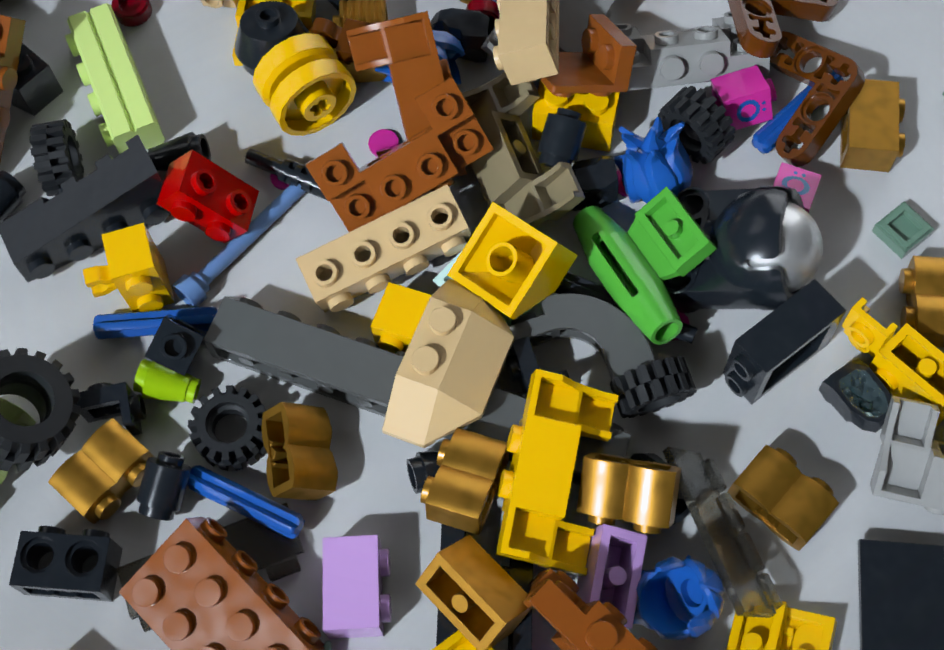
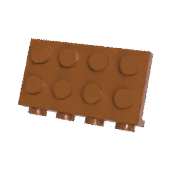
M210 517L186 518L119 591L123 598L170 650L325 649L323 647L324 643L320 640L321 632L315 624L305 617H299L288 606L290 600L284 591L275 584H268L256 572L258 565L253 558L242 550L237 551L226 540L228 536L226 530L221 524Z

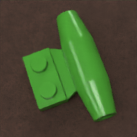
M667 186L634 214L636 217L628 232L598 206L584 208L573 220V227L588 264L619 310L625 313L640 331L656 345L670 342L678 336L683 327L663 281L678 276L684 277L717 249Z

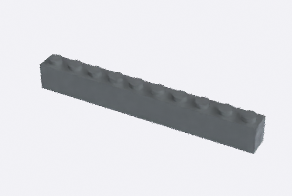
M226 296L203 340L212 357L383 417L386 416L396 373L406 353L404 351H396L394 354L382 350L373 341L362 337H357L356 340L341 336L336 329L328 325L317 324L314 327L302 323L297 316L286 311H279L276 314L264 310L260 304L248 298H240L238 301ZM496 384L483 417L462 429L507 442L511 426L513 424L519 425V421L523 418L528 393L518 392L514 395L500 390ZM612 422L610 429L612 436L607 442L580 436L572 483L580 485L583 458L591 452L626 457L631 434L624 432L621 426ZM454 433L447 435L444 438L451 440ZM509 452V461H512V452Z

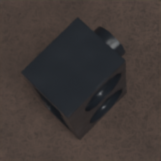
M39 526L38 532L21 531L9 585L24 595L113 602L123 548L110 538L108 532L96 529H84L82 535L66 534V530L54 526ZM53 551L54 555L51 563L43 569H38L41 557ZM92 555H98V563L95 568L87 573H82V566L85 560Z

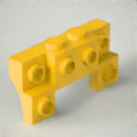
M862 297L850 309L842 324L844 328L843 333L849 337L851 344L863 353H869L874 358L869 367L890 394L938 405L940 414L936 424L937 427L944 420V353L907 323L894 335L898 326L892 322L885 328L868 314L870 308L866 306L868 301Z
M536 369L531 374L523 418L519 421V425L513 424L511 426L506 450L513 453L510 470L504 469L502 471L497 496L504 498L502 506L504 515L496 555L538 564V567L551 568L556 571L561 570L578 576L587 575V557L590 540L594 536L595 529L565 522L562 519L566 515L580 436L605 442L611 439L612 432H610L614 406L618 402L619 395L582 385L562 374Z

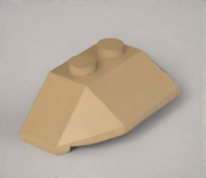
M448 279L430 297L396 373L382 428L384 434L426 448L435 443L436 440L454 433L457 428L462 429L483 417L514 341V335L498 309L452 279Z

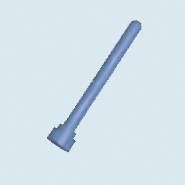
M298 184L297 187L289 185L250 222L248 232L232 239L197 273L192 271L189 275L183 274L171 285L176 295L191 308L198 307L207 299L206 293L210 290L209 284L306 193L301 189V185Z

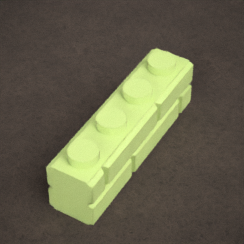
M105 3L91 8L90 12L83 11L69 16L67 22L71 33L65 35L72 55L74 57L80 55L82 59L81 63L76 64V68L84 86L91 85L94 91L87 94V97L96 117L103 115L105 123L98 126L107 147L115 145L118 153L121 154L129 149L126 142L137 134L145 149L164 143V135L111 4Z

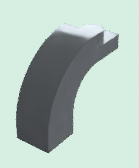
M550 295L541 301L544 315L536 317L535 313L525 314L512 320V325L509 326L514 335V340L528 336L532 347L559 338H574L588 343L604 359L611 380H614L618 375H624V372L637 369V366L648 365L655 361L643 333L625 313L603 300L587 295Z

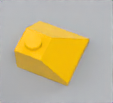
M492 202L447 275L514 320L557 290L578 255Z

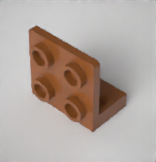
M589 14L587 29L583 31L581 39L583 52H559V74L540 78L547 89L553 95L559 97H572L574 93H591L596 96L606 97L610 96L612 92H628L637 45L605 14Z

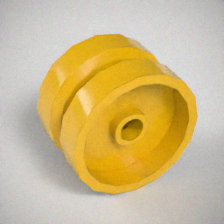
M304 33L289 37L275 45L262 57L255 68L253 84L265 105L270 107L272 115L282 131L295 136L315 133L334 123L349 108L357 90L355 80L345 65L338 61L337 54L329 42L319 34Z

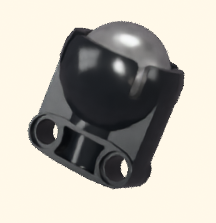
M783 185L764 186L753 189L709 191L690 187L682 190L676 196L717 248L684 277L678 276L663 281L676 310L679 312L693 313L699 309L775 310L804 288L805 284L810 281L818 270L823 254L821 232L812 216L805 211L802 198L796 189Z

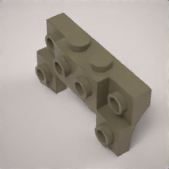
M503 72L490 82L462 93L494 149L470 163L481 187V194L486 200L488 207L494 202L529 225L537 228L546 220H560L585 199L570 163L558 162L545 173L538 163V158L519 117L540 98L533 81L510 85L506 73Z

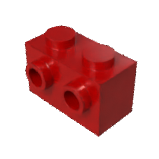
M190 150L169 164L157 205L171 212L172 216L176 219L188 222L204 231L209 238L225 244L248 232L259 190L196 151Z

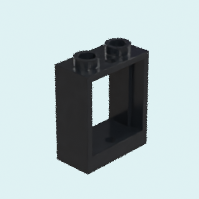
M814 279L735 340L723 371L728 387L737 396H744L752 405L826 347L847 310Z

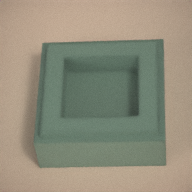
M905 201L877 222L872 229V232L901 259L930 237L934 231V228Z

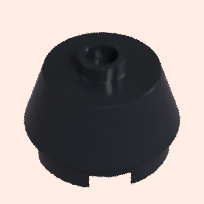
M279 1L260 2L248 8L240 19L234 47L235 54L243 64L244 69L254 76L255 68L262 57L275 45L289 37L310 32L295 10L288 4Z

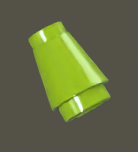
M142 359L135 375L133 391L141 393L143 399L189 402L194 404L199 394L201 379L195 378L188 373L185 376L159 363Z

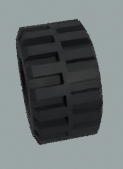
M17 348L14 355H11L8 349L0 351V395L13 394L27 399L34 405L40 417L39 424L20 426L9 422L0 414V470L9 471L13 464H16L18 471H25L30 468L32 463L37 467L46 463L50 456L53 457L72 433L76 426L75 421L80 416L81 407L75 405L81 398L79 389L70 388L75 381L70 372L64 375L60 372L63 365L56 359L52 364L44 360L46 354L37 351L34 356L28 355L27 348Z

